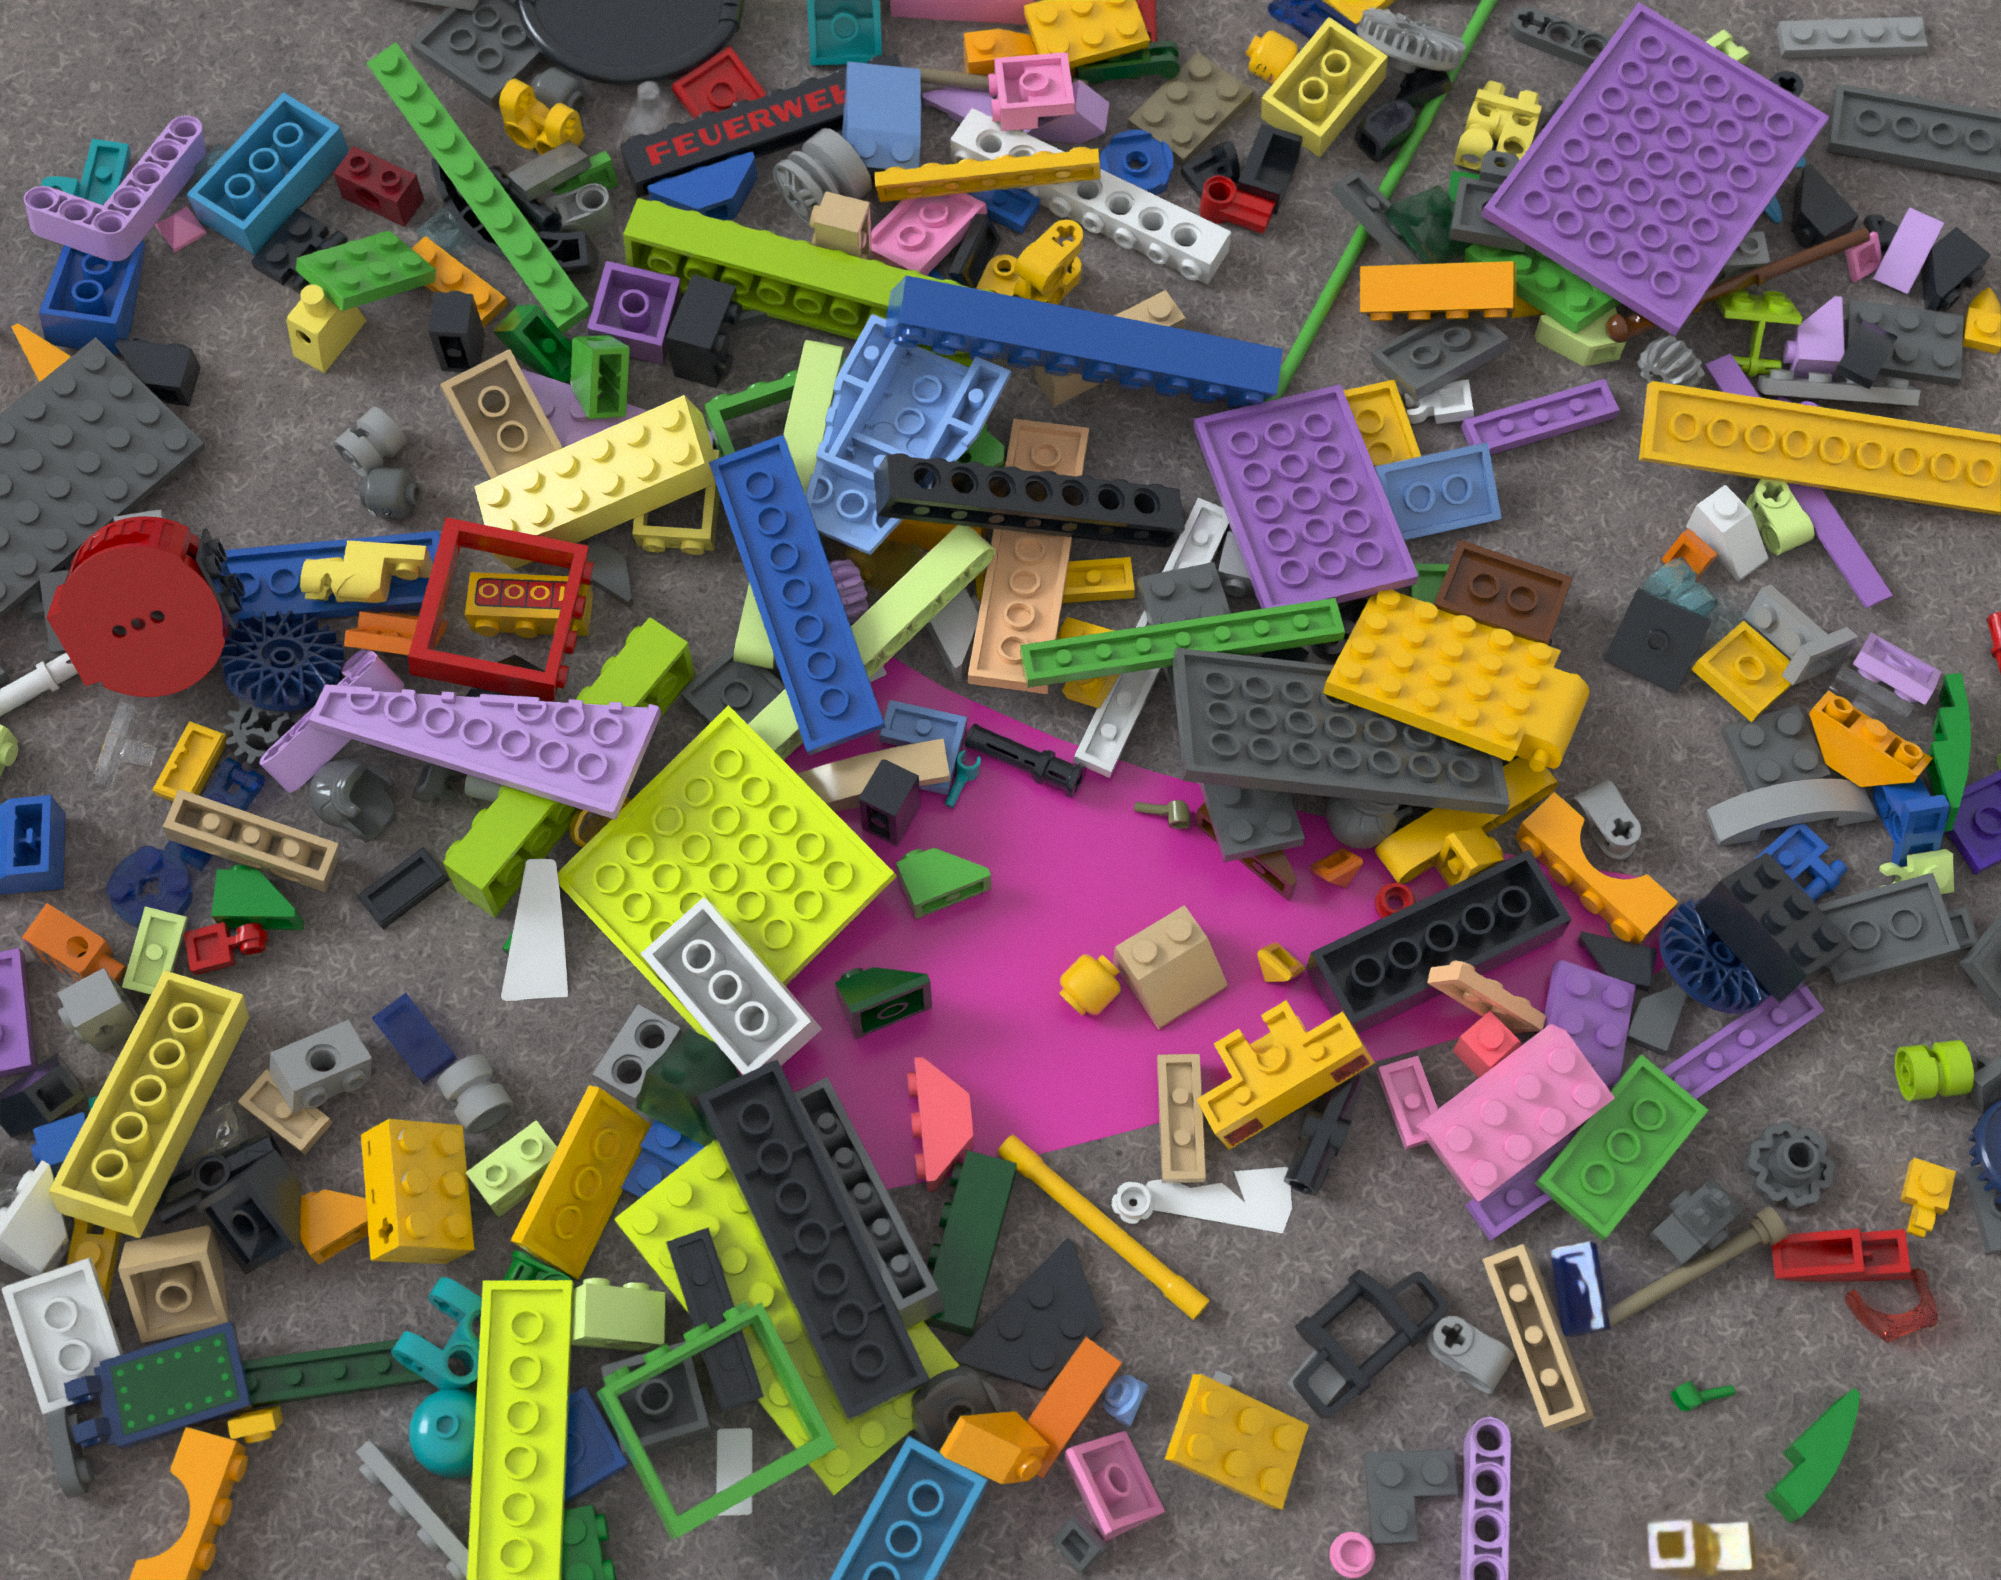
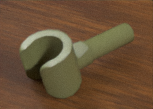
M1182 800L1171 801L1168 805L1135 802V812L1168 816L1169 827L1172 829H1187L1191 826L1189 806Z

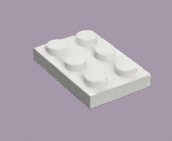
M92 1257L1 1288L42 1414L73 1404L72 1401H67L64 1388L65 1382L83 1376L95 1375L94 1368L100 1366V1361L123 1355Z

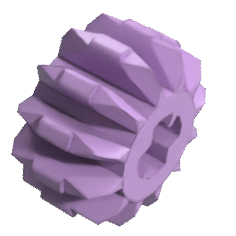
M850 559L829 561L850 625L854 624L868 610V602L866 600L868 593L864 587V580L861 579L859 569L854 566Z

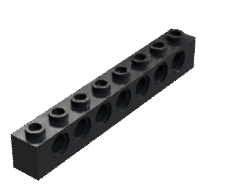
M903 453L887 454L873 474L876 511L879 517L1169 548L1185 530L1180 489L1164 487L1162 484L1157 483L1144 485L1129 483L1123 479L1110 481L1094 479L1089 475L1068 476L1059 475L1054 471H1025L1013 466L1000 468L984 466V464L979 462L966 464L949 462L943 458L923 459L910 457Z

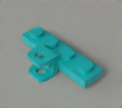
M92 139L81 183L76 178L49 176L42 180L41 186L59 189L68 194L104 205L126 177L131 156L130 145L127 143Z

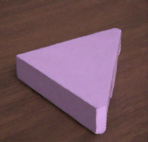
M948 87L922 93L923 106L937 108L947 113L949 118L959 123L963 122L972 108L992 117L991 99L993 98L990 97L989 91Z

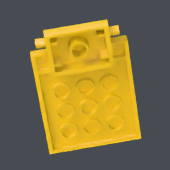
M1390 589L1378 591L1377 594L1370 596L1326 680L1323 693L1509 762L1512 761L1515 755L1530 760L1529 767L1533 771L1542 772L1545 767L1556 769L1561 764L1589 698L1590 690L1586 682L1579 675L1554 668L1561 650L1544 643L1534 642L1513 635L1505 629H1495L1477 623L1465 615L1456 616L1438 610L1435 605L1429 602H1424Z

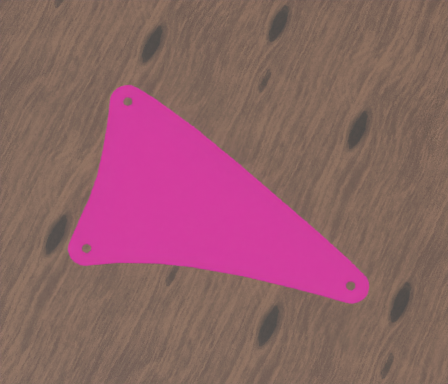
M894 657L883 665L886 675L870 682L883 720L889 700L967 717V727L960 752L966 750L963 763L965 766H973L978 756H980L979 775L976 779L967 781L953 808H949L944 804L948 795L920 789L921 807L898 847L862 830L860 807L834 812L896 875V862L901 861L905 854L916 849L926 851L931 848H937L987 867L991 874V890L918 919H915L896 877L786 985L787 989L822 1028L820 1032L781 1066L793 1093L828 1077L886 1189L926 1182V1179L917 1180L915 1154L923 1153L922 1138L913 1139L911 1113L919 1112L918 1097H909L907 1072H915L914 1058H925L969 1093L974 1134V1146L970 1151L1003 1159L997 1154V1151L1012 1134L1039 1155L1159 1123L1157 1055L1200 1054L1202 1095L1232 1078L1214 1043L1237 1029L1241 1030L1249 1045L1267 1035L1271 1031L1261 1015L1285 1000L1290 1004L1296 1016H1299L1307 1032L1332 1018L1330 1011L1308 974L1306 966L1312 951L1382 919L1375 909V897L1384 885L1397 883V881L1376 855V847L1369 849H1353L1338 841L1328 828L1326 817L1296 810L1305 840L1303 846L1283 850L1297 878L1294 894L1289 900H1286L1240 861L1234 860L1224 863L1219 845L1195 826L1197 809L1205 802L1198 783L1183 781V779L1153 772L1118 760L1110 778L1086 768V773L1078 792L1073 798L1066 796V791L1046 782L1040 785L1032 779V774L972 748H967L964 744L971 726L976 723L980 727L1012 739L1041 753L1043 750L1054 751L1056 757L1076 766L1078 764L1074 763L1073 760L1079 747L1078 745L1053 737L954 693ZM881 730L812 755L807 753L803 742L784 762L798 774L833 762L898 746L880 742ZM954 771L949 793L955 783L956 771ZM1182 800L1189 806L1191 826L1187 829H1172L1169 827L1168 816L1135 812V802L1168 805L1171 801ZM1341 848H1345L1363 860V865L1346 888L1330 883L1312 873L1310 870L1311 864ZM1503 853L1504 861L1516 856ZM1536 859L1572 920L1562 937L1481 976L1498 981L1503 985L1504 990L1514 996L1529 1000L1531 1006L1542 1013L1545 1012L1554 963L1564 960L1599 972L1598 966L1590 954L1578 943L1581 931L1615 938L1608 931V922L1599 914H1593L1588 911L1581 903L1580 897L1568 886L1565 887L1558 884L1550 875L1549 869ZM1435 867L1403 884L1414 893L1416 903L1449 888ZM1598 870L1602 874L1616 879L1638 878L1628 874ZM1392 899L1388 901L1390 908L1394 910L1402 908L1398 900ZM1184 905L1207 936L1228 984L1225 990L1159 1030L1120 973L1114 977L1121 986L1119 994L1098 1015H1091L1086 1012L1081 1016L1059 994L1063 989L1060 985V977L1081 955L1088 954L1097 960L1103 954L1113 964L1114 951L1117 945ZM1665 921L1641 944L1657 949L1653 974L1665 967L1659 945L1660 931ZM1277 942L1305 966V971L1289 981L1265 982L1257 953L1260 949ZM871 967L928 974L931 981V1009L858 1039L854 1038L835 990L834 982L839 981L844 973L856 968L866 970ZM1443 993L1358 1035L1372 1059L1376 1062L1457 1039L1483 1016ZM706 1042L696 1070L678 1107L695 1117L696 1122L694 1125L707 1132L709 1128L698 1107L697 1096L743 1075L722 1049L716 1052Z

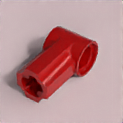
M1217 175L1207 179L1204 184L1199 213L1202 218L1214 224L1228 221L1264 234L1276 202L1236 189L1231 179L1226 176Z

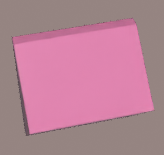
M1126 1431L1073 1446L1066 1450L1064 1462L1104 1542L1165 1512Z

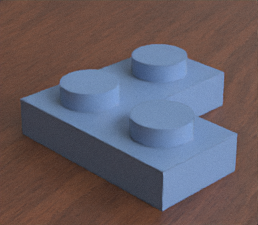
M889 700L884 718L886 728L881 729L880 742L903 746L943 738L950 782L919 786V789L948 795L956 768L957 756L960 753L967 727V717Z

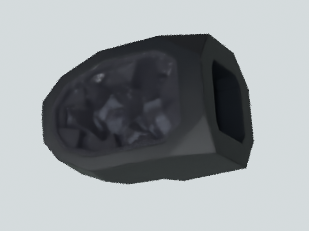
M1403 100L1383 103L1357 125L1355 140L1359 148L1372 161H1381L1387 158L1395 148L1407 139V136L1415 127V108Z

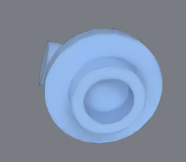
M1131 1375L1119 1376L1106 1389L1103 1399L1106 1412L1113 1416L1117 1422L1131 1427L1148 1385Z

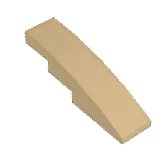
M943 738L871 752L797 774L833 811L859 808V797L882 759H886L919 775V786L950 782Z

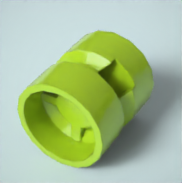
M1961 1040L1935 1042L1931 1049L1925 1044L1902 1046L1896 1051L1895 1074L1901 1094L1906 1100L1932 1099L1936 1096L1937 1092L1944 1097L1964 1095L1971 1092L1974 1083L1973 1063L1966 1045Z

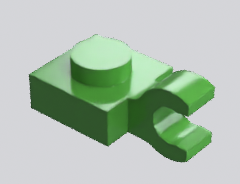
M606 151L590 157L591 167L554 187L551 191L553 193L556 192L557 195H562L591 183L600 184L607 191L618 186L612 159Z

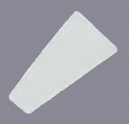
M529 859L526 861L501 998L505 1001L568 997L561 899L557 866L553 859Z
M1287 1167L1234 1171L1245 1202L1223 1183L1189 1188L1181 1183H1162V1179L1148 1181L1146 1184L1152 1192L1153 1198L1151 1202L1154 1204L1153 1210L1272 1232H1284L1292 1210L1291 1186L1283 1182L1288 1171Z

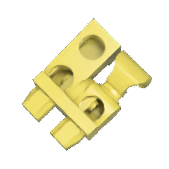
M1491 80L1487 82L1483 90L1478 89L1464 133L1460 137L1453 164L1480 171L1485 153L1492 150L1493 140L1498 141L1496 151L1515 154L1520 161L1532 145L1542 106L1538 105V93L1524 90L1520 91L1518 99L1504 96L1506 87L1502 83ZM1463 155H1475L1480 158L1481 162H1468L1463 158ZM1495 162V165L1498 167L1507 166L1503 162Z

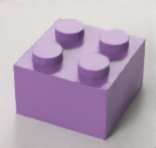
M606 261L587 327L588 336L610 335L630 348L629 357L663 365L668 350L666 337L682 298L680 278Z

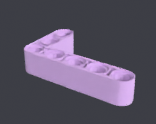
M192 116L174 118L104 205L47 186H38L30 189L24 196V204L31 231L39 237L108 261L126 259L205 160L207 153L202 123L199 119Z
M1485 1417L1478 1420L1465 1435L1460 1580H1474L1473 1573L1476 1566H1484L1491 1570L1494 1580H1508L1511 1437L1506 1424L1494 1417ZM1488 1431L1493 1434L1497 1440V1449L1495 1451H1487L1480 1447L1477 1442V1432ZM1485 1475L1496 1484L1495 1496L1488 1497L1478 1491L1476 1487L1477 1476ZM1484 1520L1495 1529V1540L1493 1542H1484L1478 1538L1474 1528L1476 1521Z

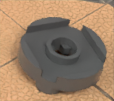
M959 1366L937 1374L922 1388L918 1389L911 1400L913 1407L912 1423L916 1434L924 1445L940 1453L941 1448L957 1423L952 1417L947 1418L948 1413L953 1407L966 1405V1408L961 1411L962 1416L1002 1412L1001 1401L996 1390L984 1376L974 1372L968 1366Z

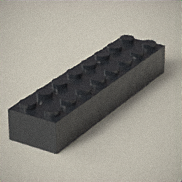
M778 1059L697 1096L698 1107L846 1424L922 1388L929 1382V1376Z

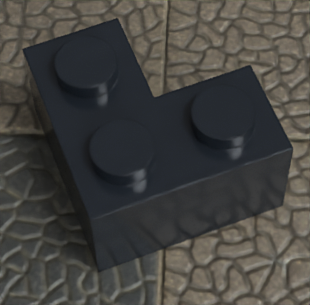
M692 274L666 337L674 377L717 388L721 377L728 376L733 360L732 354L728 352V333L732 324H738L742 312V303L738 302L736 286Z

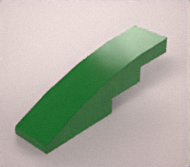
M1962 673L1945 674L1939 694L1941 708H1938L1932 728L1934 742H1931L1928 755L1933 759L1926 767L1933 796L1944 795L1950 805L1944 831H1952L1969 770L1971 749L1970 713Z

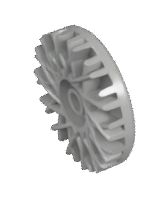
M1371 7L1370 10H1364L1357 28L1358 37L1389 56L1387 61L1389 66L1406 73H1414L1416 66L1439 71H1452L1459 66L1466 45L1463 44V39L1452 36L1451 31L1432 27V22L1422 21L1421 19L1413 22L1409 14L1397 13L1394 15L1389 9L1384 11Z

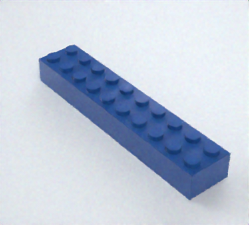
M907 275L890 291L884 337L894 339V344L902 347L915 348L918 344L933 346L932 351L939 354L954 355L955 351L970 353V358L973 360L976 356L992 362L993 358L1008 360L1007 365L1013 368L1029 369L1031 365L1045 367V373L1050 375L1067 376L1068 372L1082 374V380L1093 383H1104L1105 379L1119 381V387L1130 390H1140L1142 386L1156 388L1155 393L1162 396L1176 397L1178 393L1192 395V401L1211 404L1215 400L1228 402V407L1231 409L1262 404L1264 400L1277 395L1283 352L1282 348Z

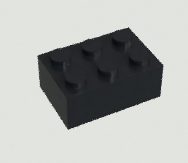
M1767 852L1720 880L1694 908L1779 1003L1825 974L1853 946L1843 935L1839 927L1826 917L1814 904L1811 897L1801 890L1784 871L1783 867Z

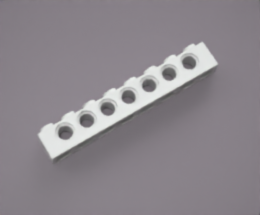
M974 108L969 111L950 139V161L955 164L964 159L986 161L995 160L1002 155L1024 157L1032 156L1039 151L1064 152L1020 130L1001 131L1000 122H993L992 117ZM1101 170V179L1019 187V189L1040 198L1041 205L1050 208L1055 215L1073 219L1081 223L1092 233H1102L1114 239L1123 248H1133L1147 255L1156 264H1166L1180 271L1189 280H1199L1208 285L1229 252L1231 231Z

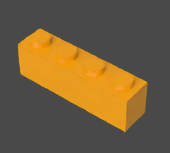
M1514 261L1360 266V312L1364 315H1370V321H1393V314H1408V320H1430L1431 313H1446V319H1469V312H1484V318H1507V311H1516L1517 264Z

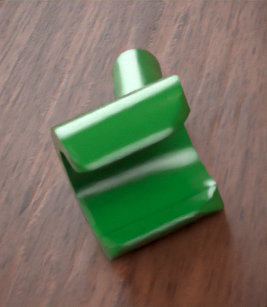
M1690 1380L1671 1391L1670 1395L1678 1409L1682 1412H1687L1704 1402L1734 1396L1735 1388L1733 1385L1698 1392L1694 1383Z

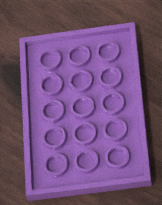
M1341 384L1194 419L1193 428L1261 609L1336 598L1338 604L1374 595L1378 591L1395 590L1417 583L1418 573Z

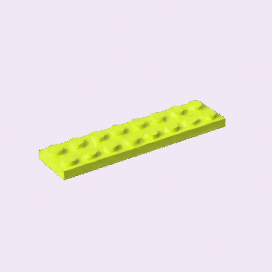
M572 1280L483 1281L467 1580H561L571 1360V1317L574 1289Z

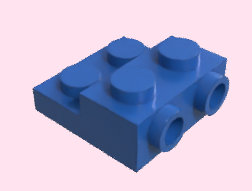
M674 1107L672 1112L669 1113L661 1109L641 1143L642 1151L621 1188L624 1192L640 1199L712 1142L714 1139L710 1131L707 1132L695 1126L696 1118L684 1110Z

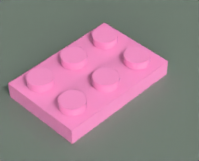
M966 193L902 200L871 231L872 260H878L886 265L903 270H915L927 276L966 236L975 215L987 214L986 203Z

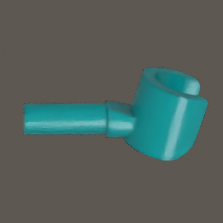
M966 750L958 754L955 769L957 776L944 803L947 807L953 808L967 781H972L978 777L981 763L980 756H978L973 766H965L963 763Z

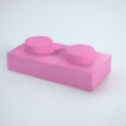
M1414 1056L1378 1067L1376 1073L1404 1149L1407 1150L1427 1144L1428 1142L1416 1126L1438 1110L1419 1057Z

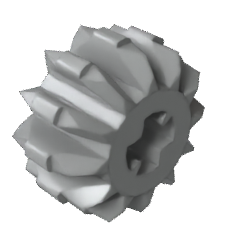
M1672 335L1667 337L1660 336L1657 340H1653L1645 347V351L1640 354L1641 358L1637 361L1639 368L1642 370L1640 374L1648 383L1655 381L1696 388L1701 382V378L1705 375L1700 367L1701 360L1695 357L1693 350L1686 347L1683 340L1677 341Z

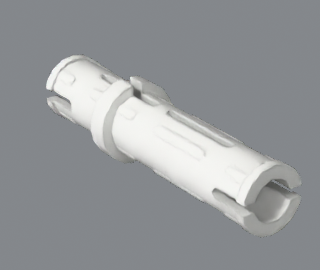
M67 653L48 663L42 661L36 664V670L1 688L0 717L49 689L52 692L60 688V683L78 674Z

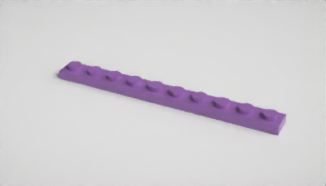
M1807 986L1781 1003L1771 995L1757 1009L1743 1014L1661 1071L1697 1099L1825 1010ZM1580 1127L1566 1135L1480 1202L1473 1199L1465 1205L1489 1241L1552 1199L1534 1183Z

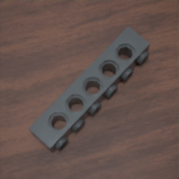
M828 1077L795 1092L794 1095L905 1328L908 1329L945 1310L939 1289Z

